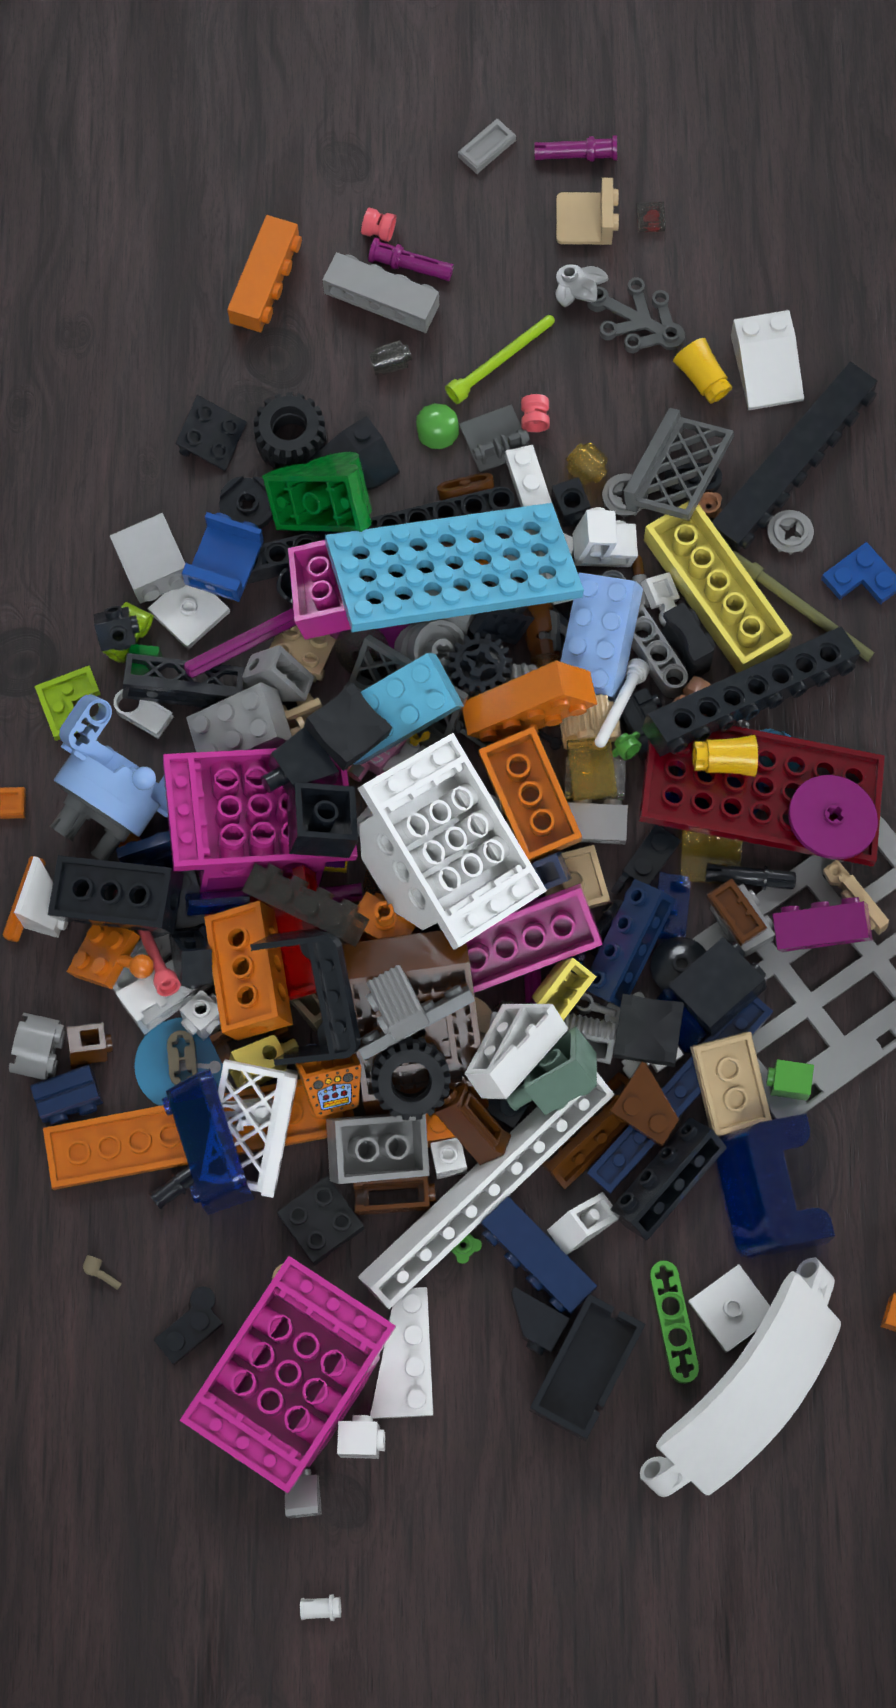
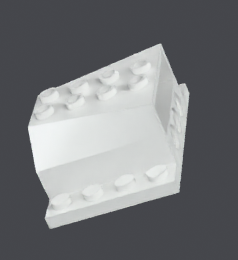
M454 733L357 788L373 816L359 824L361 859L388 904H392L396 914L422 930L438 923L453 950L547 891Z

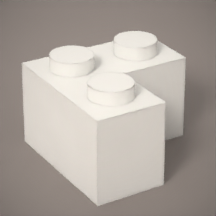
M601 507L586 510L572 533L575 566L631 567L638 557L636 524H626L625 521L621 520L616 521L615 511H607Z

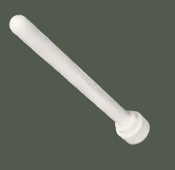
M634 658L628 662L625 675L626 680L595 738V745L598 748H603L607 744L636 685L646 680L650 668L644 660Z

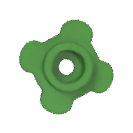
M636 731L631 735H628V733L620 735L614 743L616 748L611 752V755L614 758L620 755L623 760H629L634 757L642 746L638 741L640 733Z
M470 1233L461 1241L466 1243L465 1248H462L459 1243L451 1250L460 1264L467 1263L469 1257L482 1248L481 1241L475 1239Z

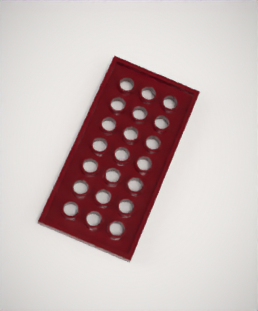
M732 726L726 731L718 730L713 732L706 740L731 739L755 735L758 744L756 776L709 773L712 781L704 782L698 777L697 773L700 771H694L692 763L694 742L687 744L686 749L676 754L670 752L660 757L648 740L639 814L640 822L816 855L798 841L791 826L783 821L782 816L788 815L791 798L786 795L785 789L792 788L797 790L807 780L819 776L817 768H825L829 771L830 775L846 778L845 774L847 773L855 774L859 779L857 785L869 795L875 805L878 816L877 831L870 845L860 854L852 858L842 859V861L874 866L877 862L885 755ZM765 756L770 758L773 766H763L759 762V757ZM795 762L799 764L802 772L795 773L791 771L788 763ZM678 766L683 771V775H672L668 767ZM727 778H737L741 782V787H731L727 782ZM756 783L767 784L770 788V793L764 794L758 791ZM665 793H676L680 798V802H669L665 797ZM704 798L709 803V808H699L695 804L694 799ZM731 803L735 805L739 813L735 815L727 813L724 809V804ZM761 809L765 811L768 819H757L754 816L753 810ZM833 813L828 818L834 821L838 816Z

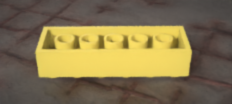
M689 501L679 506V508L686 509ZM699 504L689 521L665 514L645 527L644 542L666 573L670 572L675 586L690 607L696 612L699 620L737 673L772 658L789 647L792 637L791 632Z

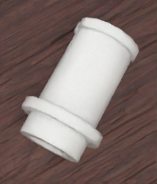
M334 1594L329 1595V1598H301V1620L330 1618V1621H335V1618L341 1617L340 1597L334 1598Z

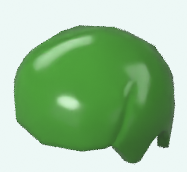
M434 403L425 406L419 411V415L416 418V428L419 441L431 449H443L454 443L459 435V422L454 410L446 404Z

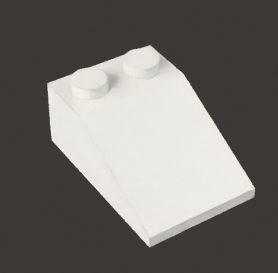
M786 310L734 319L731 339L748 411L804 401L796 337L790 311Z

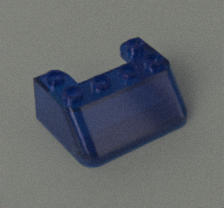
M806 1113L759 1122L720 1138L727 1148L715 1161L734 1247L745 1258L761 1257L827 1244L835 1237L831 1217L825 1210L810 1208L797 1211L783 1150L801 1147L808 1141L810 1127Z

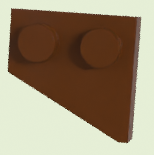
M643 1061L640 1062L609 1113L659 1146H663L679 1120L647 1064Z

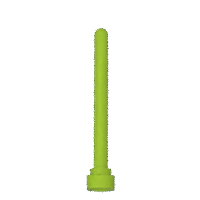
M552 315L545 316L464 379L459 378L458 380L453 379L445 386V391L454 403L460 404L468 397L472 386L551 327L555 322Z

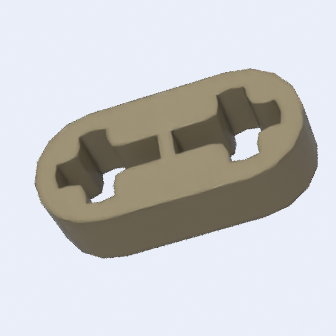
M179 1030L172 1033L167 1040L169 1076L175 1087L187 1090L192 1088L198 1081L196 1044L190 1033ZM180 1038H184L186 1043H190L189 1046L184 1048L185 1057H180L178 1049L173 1047V1045L178 1044ZM180 1063H185L187 1071L192 1073V1076L187 1077V1082H182L179 1077H176V1074L181 1073Z

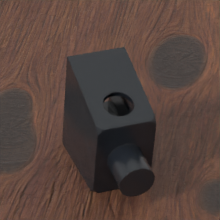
M304 727L271 753L268 764L271 772L261 776V782L267 792L270 793L282 786L289 796L295 782L334 785L339 770L327 752Z

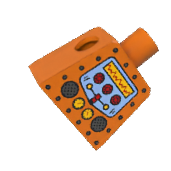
M356 1054L344 1059L296 1063L306 1096L315 1116H325L326 1119L344 1117L343 1111L354 1109L358 1106L361 1064Z

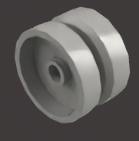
M445 620L410 624L400 632L395 641L394 650L412 661L426 653L436 654L451 681L453 673L448 672V664L451 663L449 653H456L454 650L456 642L464 645L465 635L454 623ZM395 664L397 670L402 668L401 665Z

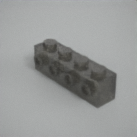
M255 863L242 889L244 893L310 926L333 934L338 939L354 947L357 946L370 920L358 912L360 906L344 898L341 903L332 900L334 894L321 887H318L315 892L308 888L309 882L295 875L292 876L291 880L283 877L285 871L268 863L267 867L264 868Z

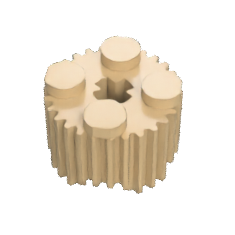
M595 694L597 705L588 708L585 714L562 719L563 722L560 724L565 750H576L581 748V746H589L590 751H600L607 748V744L603 748H598L595 745V738L614 704L613 701L609 702L608 695ZM619 720L607 743L616 741L621 735Z

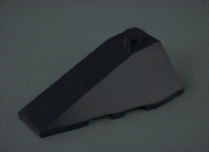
M367 416L343 430L303 463L306 464L314 459L335 453H358L367 491L378 488L400 474L383 437Z

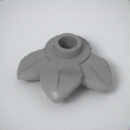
M574 264L565 265L556 274L558 283L555 292L556 299L564 307L569 306L575 298L587 302H596L598 295L597 285L608 281V275L602 269L595 266L581 268Z

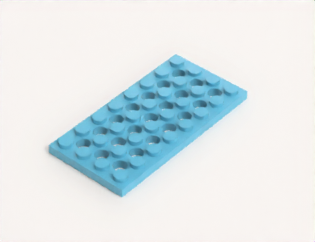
M552 503L365 529L362 532L350 531L325 535L326 548L351 632L583 598L584 589ZM525 530H535L538 534L530 535ZM503 533L507 534L510 537L507 539H502L497 534ZM469 538H478L481 542L473 543ZM441 542H450V543L453 544V546H451V547H444V546H443L442 544H440V543H441ZM413 546H421V547L425 548V550H423V551H416L415 549H413V548H411V547H413ZM393 550L396 554L387 555L383 551ZM541 551L546 555L539 557L532 552ZM364 554L368 558L361 560L354 555ZM512 555L515 556L517 560L510 561L504 556ZM483 559L488 561L489 564L481 565L476 560ZM454 563L458 564L460 568L452 569L447 565ZM429 568L432 570V572L423 573L418 569ZM400 572L403 576L396 578L390 573ZM549 573L554 577L546 579L544 576L540 574ZM370 576L375 580L365 582L361 577ZM520 577L523 578L525 582L517 583L512 578ZM491 581L494 582L497 586L488 587L483 583ZM465 586L468 588V590L459 591L454 587ZM435 590L440 594L431 596L426 591ZM406 594L411 598L401 600L397 595ZM375 598L379 599L381 603L371 604L367 600Z

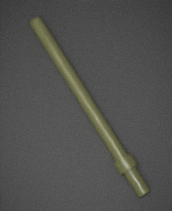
M733 552L754 582L758 581L826 632L839 627L764 572L765 568L758 563H751L738 552ZM847 633L861 653L860 657L869 662L875 652Z

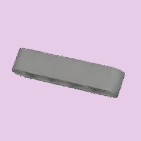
M609 570L602 574V576L626 579L621 572L616 570ZM640 602L631 647L638 658L648 664L650 668L649 674L661 693L668 698L680 697L683 694L682 690L687 684L688 673L642 602ZM644 630L649 633V636L641 638L636 635V632ZM653 654H661L665 659L663 661H655L651 656ZM676 677L681 683L672 685L666 679Z

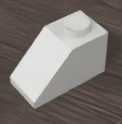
M602 1192L569 1210L547 1231L555 1244L567 1255L590 1241L616 1222L618 1218L611 1212L610 1208L613 1205Z

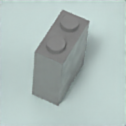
M163 513L110 535L140 604L146 601H153L166 592L185 586L182 576L185 561Z

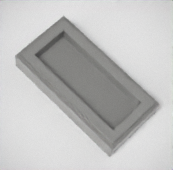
M496 119L458 151V158L478 174L516 141V135L499 119Z

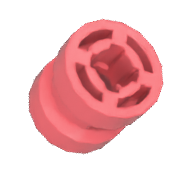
M369 207L364 215L361 234L369 237L375 235L380 240L389 242L395 229L396 215L391 213L381 214L377 209Z
M540 394L524 396L521 399V410L524 412V416L521 419L522 429L535 433L547 430L550 427V418L547 415L549 410L548 397Z

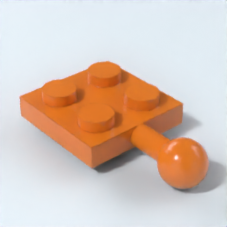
M92 925L66 972L76 978L112 989L124 967L130 969V972L136 978L144 979L152 974L154 963L145 954H139L135 957L130 956L141 937L134 931L125 928Z

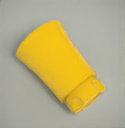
M706 338L693 341L674 357L673 362L686 374L700 394L705 396L710 404L721 400L732 390V385L727 380L728 377L714 357Z
M750 735L740 738L694 742L692 752L694 771L731 773L755 777L758 768L756 736Z

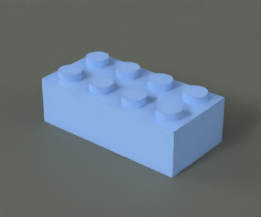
M579 572L578 575L584 589L583 598L573 599L561 662L590 671L595 694L608 695V700L615 702L625 680L643 588L633 580Z

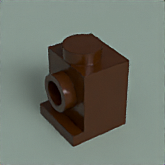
M103 1023L67 1027L71 1069H76L77 1065L107 1061V1053L113 1052L111 1034H105Z

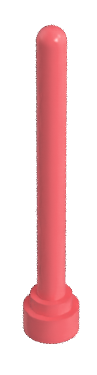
M137 930L148 956L154 963L155 975L153 984L157 993L160 996L175 994L181 986L177 974L166 967L150 931Z

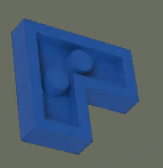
M867 542L822 574L821 580L839 600L860 584L869 591L880 605L896 594V574Z

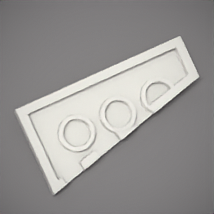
M427 1287L411 1288L392 1306L389 1322L394 1324L396 1328L384 1345L370 1414L373 1419L433 1416Z

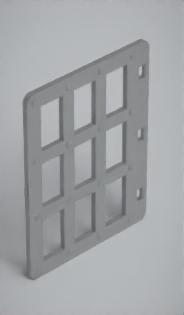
M881 816L878 850L893 869L864 888L875 903H878L896 890V834ZM812 855L790 870L796 873L794 889L766 887V890L757 893L756 896L760 902L758 908L763 916L806 887L818 902L827 901L829 906L840 905L841 898L823 877V869L835 860ZM718 922L693 938L706 951L722 937L729 941ZM896 933L879 945H876L874 941L851 943L861 957L812 992H810L790 965L811 949L781 952L777 950V947L772 942L756 951L762 960L758 965L766 973L765 981L774 976L795 1003L757 1030L752 1036L756 1055L806 1019L828 1046L826 1050L806 1063L814 1065L812 1085L815 1084L818 1090L821 1091L808 1102L771 1096V1086H766L768 1070L757 1057L770 1113L780 1124L787 1125L794 1122L896 1049V1039L881 1048L877 1041L879 1037L888 1031L896 1037V969L889 961L896 956ZM679 959L676 961V965L679 968L687 967V962ZM873 972L893 997L894 1001L844 1036L823 1007Z

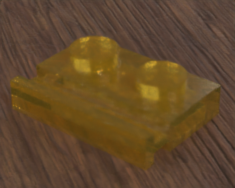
M611 737L603 748H598L595 745V738L567 740L573 801L599 799L606 796L616 797L617 787Z

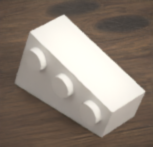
M173 960L165 963L167 968L174 971ZM153 970L149 977L136 980L116 992V995L145 1035L180 1010L182 1002L190 994H197L201 990L205 992L213 986V972L212 984H205L197 989L180 986L175 994L160 996L153 984L155 970Z
M502 1004L469 1064L465 1075L481 1098L507 1099L566 1033L568 1027L553 1004Z

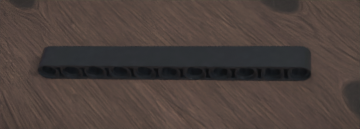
M495 487L371 517L372 524L367 529L440 519L442 515H450L451 517L469 515L470 513L467 511L471 508L479 509V513L514 508V494L509 488ZM503 501L506 502L508 505L505 507H497L495 503ZM314 531L262 544L255 562L257 565L253 567L247 584L279 577L280 572L284 568L289 567L288 548L325 540V535L343 532ZM277 555H282L285 557L280 562H275L272 560V558Z

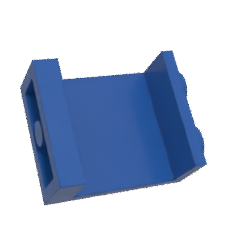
M206 512L207 528L192 565L186 563L182 571L185 585L240 602L264 542L262 530L251 522L244 521L240 523L223 513L212 514Z

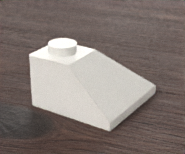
M33 857L14 913L25 929L59 938L61 930L66 929L68 922L60 921L47 915L53 881L40 858Z

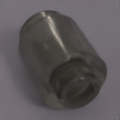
M400 340L374 348L375 351L369 353L375 375L382 373L384 376L408 368L407 362L412 360L408 345H402Z

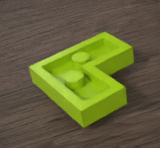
M90 665L35 686L55 741L61 739L59 736L60 728L73 710L74 705L85 695H101Z

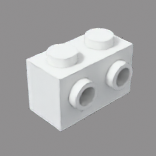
M352 1415V1421H338L337 1454L340 1458L379 1459V1451H385V1432L380 1429L378 1422H373L372 1416Z

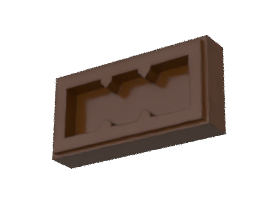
M733 879L707 894L706 898L740 946L766 931L767 926Z

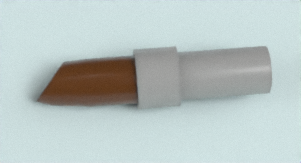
M638 555L634 563H632V580L642 587L641 582L647 579V576L644 572L642 558ZM643 590L641 602L645 608H648L649 602Z

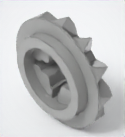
M627 473L618 474L610 478L604 485L602 492L604 507H607L610 511H615V514L621 515L623 518L629 515H637L636 512L626 510L622 497H617L622 495L624 487L627 486L632 477V474Z
M785 510L777 513L770 520L767 534L770 544H773L778 549V552L784 551L791 555L794 552H803L811 544L814 529L810 519L803 513L795 510ZM795 524L794 534L797 537L791 536L790 539L785 540L786 532L783 529L789 530Z

